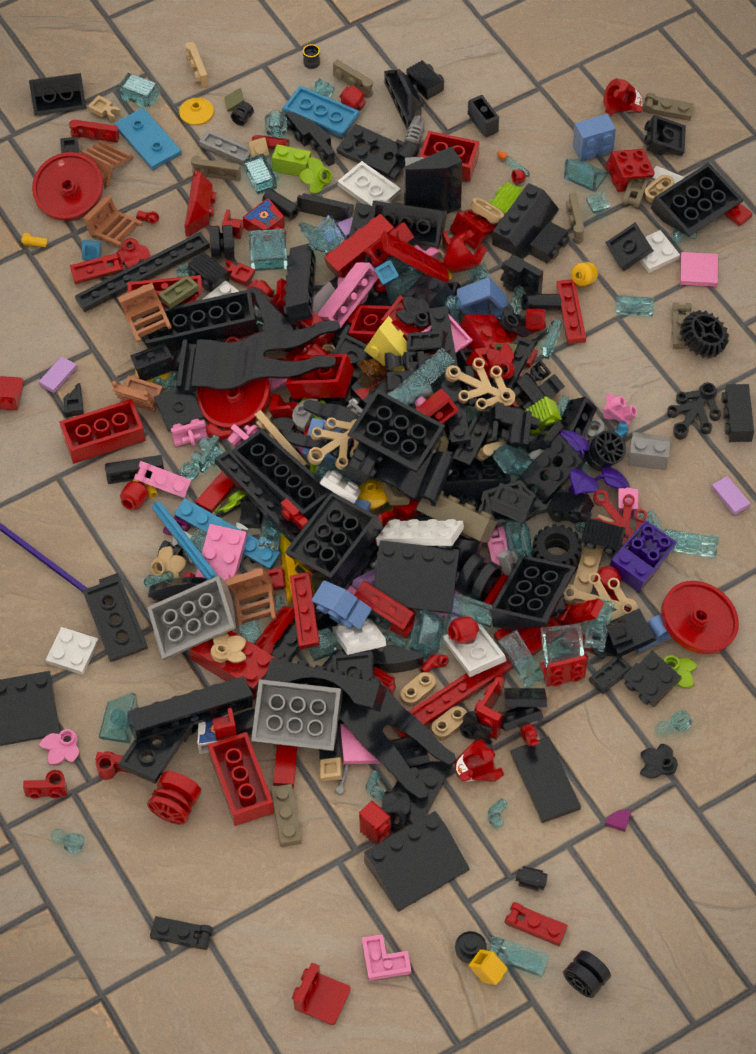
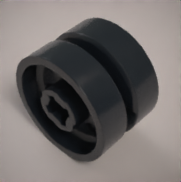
M223 225L222 233H220L219 226H209L211 258L221 259L222 251H224L225 258H235L233 226Z
M605 430L589 439L587 442L590 448L588 451H584L587 463L592 468L601 471L603 467H612L620 462L626 454V446L618 433Z
M581 950L573 959V962L563 971L567 982L575 990L588 998H594L600 991L601 986H604L611 978V973L606 965L595 955L585 950Z

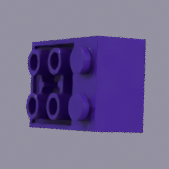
M645 519L613 557L609 566L616 568L619 571L621 580L640 593L677 542Z

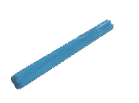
M156 501L152 505L153 511L206 580L216 577V572L161 502Z

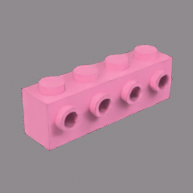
M356 263L318 312V316L322 318V321L336 320L339 322L340 328L379 278L374 267L370 263Z

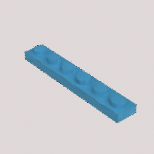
M185 498L174 513L176 517L207 534L210 524L240 530ZM248 534L243 555L269 570L273 569L282 554Z

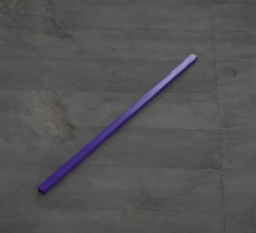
M0 523V531L82 593L84 589H87L86 586Z

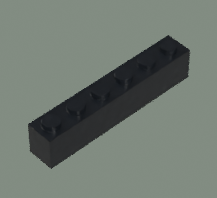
M311 243L290 248L289 256H287L289 265L286 266L288 275H286L287 285H285L286 295H284L286 305L283 307L285 315L289 316L291 323L313 317L316 256Z
M244 676L233 678L227 682L213 684L200 690H193L190 693L174 696L160 702L157 701L141 708H134L128 711V725L135 741L140 742L228 715V708H232V713L251 708L253 694Z

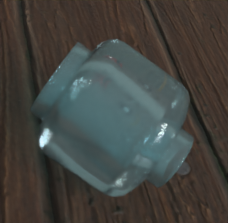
M274 110L266 115L265 132L268 135L279 138L287 132V117L285 114Z

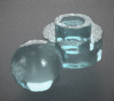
M679 711L671 717L669 722L665 720L659 721L655 726V731L662 737L668 736L672 729L685 731L692 725V718L687 711Z
M56 828L51 832V841L56 845L63 844L64 849L70 853H78L85 846L84 837L81 834L72 833L67 835L66 831L61 828Z

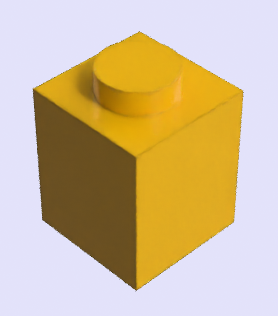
M482 949L479 950L468 965L483 983L496 985L500 982L508 969L493 951Z

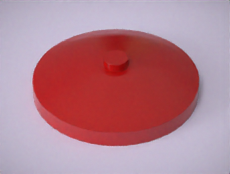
M75 152L57 154L46 160L37 170L32 184L33 197L41 211L47 216L61 221L76 220L87 215L99 203L104 189L103 176L95 162L89 157Z
M269 378L254 380L232 390H214L198 387V405L203 416L218 428L231 429L233 424L243 428L257 420L254 414L259 410L264 412L267 408L271 396Z
M701 581L681 582L667 593L662 602L661 617L665 629L679 645L689 651L698 654L719 653L732 643L738 633L739 619L734 605L722 591L708 583Z

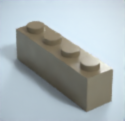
M444 491L441 492L435 507L431 506V502L424 498L419 502L416 510L438 521H446L448 519L463 521L464 529L462 533L481 542H489L498 522L491 519L492 515L485 511H481V513L475 511L476 507L471 504L465 503L463 505L459 503L460 499L449 495V497L444 496Z

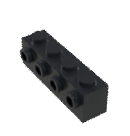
M586 396L569 400L561 417L562 420H560L563 425L561 430L573 431L585 437L597 407ZM562 457L556 460L557 467L562 465Z

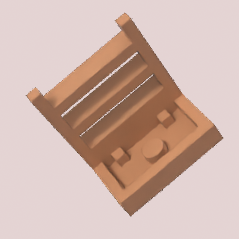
M100 141L99 145L94 144L93 148L88 147L87 151H81V154L89 157L98 166L103 176L105 187L110 185L113 169L133 159V155L123 152L103 141Z
M107 195L83 217L91 237L96 236L98 240L103 239L105 243H112L114 247H121L122 241L137 226L143 225L142 221L117 211L112 197Z
M152 283L117 297L137 343L141 342V337L163 327L172 328ZM157 310H160L159 312L154 313V314H152V315H150V316H147V317H145V318H143V319H140V320H138V321H136V322H134V323L132 322V321H135V320H137V319H139V318H141V317H144V316H146V315H148V314H151V313H153V312H155V311H157ZM164 318V319L161 320V321H158V322H156V323H154V324H152V325H149V326H147V327H145V328H142V329L136 331V329H139V328H141V327H143V326H146V325H148V324H150V323H152V322H155V321H157V320H159V319Z
M132 376L127 377L124 386L119 385L116 381L112 382V391L115 392V395H118L117 398L120 399V402L132 399L136 407L155 412L157 408L154 396L162 394L164 390L161 385Z
M263 568L253 569L250 572L237 574L226 579L228 588L235 595L239 630L244 629V624L271 616L272 620L277 619L276 600L274 599L275 592L272 587L273 580ZM269 595V598L241 607V604ZM270 606V609L242 617V614Z

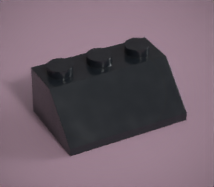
M81 72L29 80L34 115L86 108Z

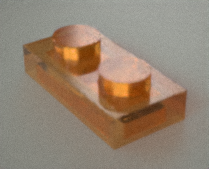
M361 360L358 364L370 378H386L385 373L392 372L385 371V366L377 360Z

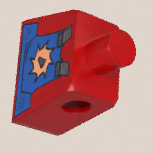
M268 198L243 216L244 229L264 241H268L273 236H276L279 240L286 236L284 216Z

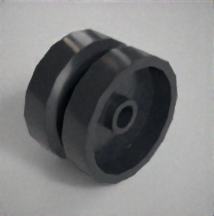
M475 553L461 570L455 590L464 596L471 594L473 601L483 604L499 580L502 567L493 561L487 563L485 557Z

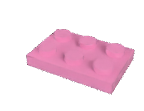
M210 524L202 555L216 572L217 576H220L226 582V579L238 573L248 533ZM197 568L195 577H204Z

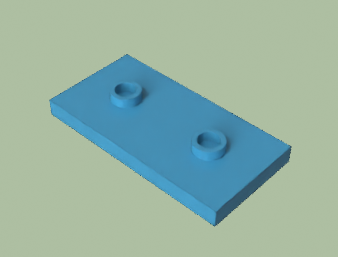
M302 86L298 87L282 108V113L285 114V112L289 111L301 115L317 124L324 131L340 138L345 136L360 116V111Z
M144 108L114 123L115 126H118L119 133L151 170L182 155L181 149Z

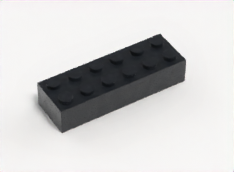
M250 289L176 305L171 309L169 307L163 308L172 328L168 329L166 326L145 335V343L148 349L166 343L168 350L174 351L182 348L183 340H187L190 344H197V340L216 341L217 338L228 339L230 337L259 332L255 304ZM157 310V311H155V312H153V313H151V314H148V315L142 317V319L145 318V317H147V316H150V315H152V314H154V313H157V312H159L160 310ZM164 318L159 319V320H157V321H155V322H152V323H150V324H148V325H146V326H143V328H145V327H147V326H149V325H152V324H154V323H156V322H158V321H161V320H163Z
M259 429L231 450L281 502L287 498L308 521L328 495L333 492L321 485V480L263 429Z

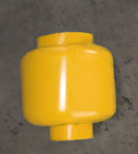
M590 262L578 263L571 271V278L578 286L591 285L598 277L596 266Z

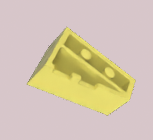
M389 316L364 349L366 353L384 366L385 353L402 356L403 352H407V341L403 337L404 333L393 326L391 323L393 320ZM396 366L390 371H404V367Z

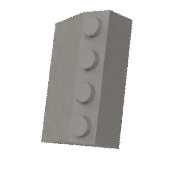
M216 576L147 607L163 660L236 629L232 597L227 583L220 576Z
M259 679L251 741L334 751L341 709L342 689Z

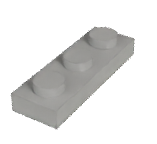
M210 130L199 141L200 147L244 166L251 158L247 146Z

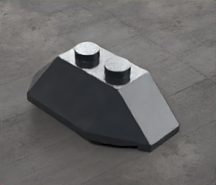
M400 69L384 71V84L406 130H408L414 116H421V107L424 106L421 96L418 97L416 85L412 84L410 78Z

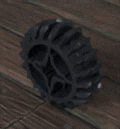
M701 310L693 311L685 317L680 326L679 334L682 335L681 340L685 341L684 346H688L690 351H694L696 356L700 354L702 358L707 356L710 359L713 356H718L723 352L729 341V334L726 333L728 328L723 327L724 322H720L719 317H714L713 313L708 314L706 310L704 312Z

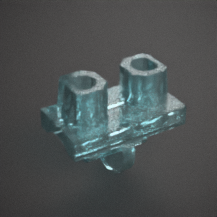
M213 435L212 439L202 437L199 449L204 450L203 454L194 451L191 456V463L199 466V471L204 474L210 464L212 466L216 465L214 463L215 458L224 452L218 444L219 437Z

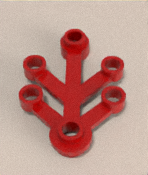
M602 489L597 490L593 495V502L597 506H603L615 522L603 521L600 517H596L594 520L626 528L625 535L628 538L623 537L621 545H624L634 534L630 528V517L635 498L631 494L624 496L622 518L608 500V493ZM603 494L605 499L599 500L598 495ZM628 497L632 499L630 504L625 502V499ZM639 509L635 513V519L637 520L635 531L647 517V513L643 509ZM638 513H643V514H644V518H643V519H639V518L637 517V514H638Z

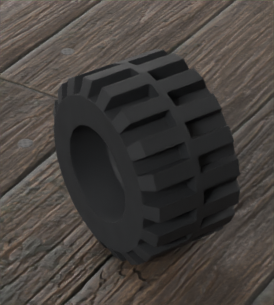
M552 524V527L547 525L544 527V530L540 529L538 531V535L535 534L532 545V557L578 568L582 545L576 531L572 532V528H565V525L562 524L561 526ZM558 547L565 550L566 553L554 555L547 550Z

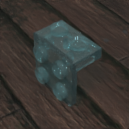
M330 215L317 227L304 222L298 224L301 228V234L309 240V246L314 251H320L325 255L331 250L336 249L347 239L333 216Z

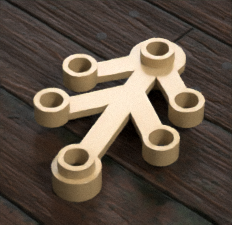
M476 358L472 363V367L476 370L480 381L462 373L460 368L455 365L447 368L445 378L449 382L460 380L477 388L471 391H460L458 394L459 402L466 403L470 399L485 394L495 396L487 400L479 398L475 403V408L478 411H484L496 402L504 403V406H510L514 403L515 393L510 388H506L501 377L502 369L499 366H493L490 370V376L494 378L497 388L491 386L484 370L485 362L482 358ZM475 362H480L482 366H476ZM455 370L457 374L453 375L450 371ZM493 370H497L499 374H494ZM461 394H465L467 399H462ZM503 394H507L509 399H505ZM482 402L484 407H480L478 403Z
M331 417L325 423L327 430H322L320 427L313 428L310 434L313 440L318 441L321 438L333 441L321 449L318 447L310 449L307 455L308 461L313 465H318L322 462L325 455L339 447V457L335 462V466L340 470L345 469L348 465V440L351 439L347 434L357 419L350 423ZM336 428L348 430L345 433L333 432ZM355 439L354 446L350 451L351 458L354 454L353 452L356 450L359 442ZM339 461H343L345 465H341Z
M596 572L589 574L588 580L594 585L599 596L578 591L571 584H568L566 590L571 588L574 591L573 595L567 596L566 590L564 592L566 600L577 598L588 601L599 598L604 602L600 612L608 607L617 609L606 617L601 616L598 618L597 624L602 628L604 627L600 625V619L605 618L607 622H610L638 609L637 603L633 599L626 598L617 578H610L607 583L608 587L614 590L619 601L612 600L600 581V575ZM593 574L598 576L596 582H592L590 579ZM611 580L617 581L616 587L610 586ZM630 604L631 611L626 612L624 606Z

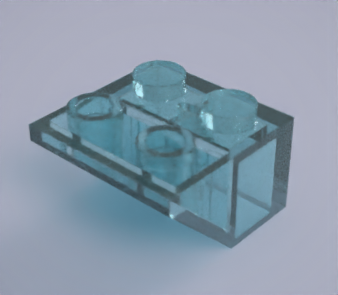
M285 229L248 231L251 268H254L255 271L287 269Z

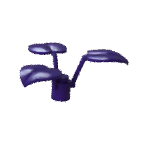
M559 431V434L563 435L583 458L584 451H588L590 448L586 439L573 431ZM603 467L601 470L602 474L595 479L585 474L582 470L574 468L569 473L571 485L568 491L575 493V495L594 493L599 488L597 484L599 479H604L608 486L615 489L630 488V485L624 475L612 467Z

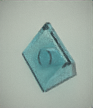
M578 158L566 159L564 179L593 192L597 191L608 175V172Z
M581 624L541 628L545 668L550 663L585 655Z
M130 693L107 702L99 734L100 739L130 744L132 732L128 725V711L138 707L135 693Z

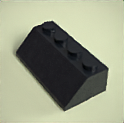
M528 183L493 230L492 245L524 259L530 251L531 242L549 221H552L559 208L543 189Z
M373 200L370 220L381 214L394 228L404 222L414 236L407 243L439 247L442 232L445 230L447 210Z

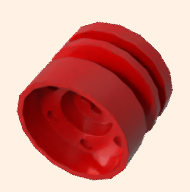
M164 771L156 785L157 790L152 792V797L147 802V807L157 817L167 822L184 825L192 812L191 806L197 803L202 793L201 788L196 782L183 774Z

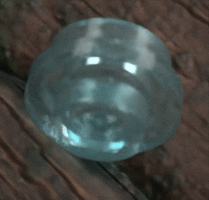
M185 462L180 468V475L190 480L195 479L199 474V468L193 462Z

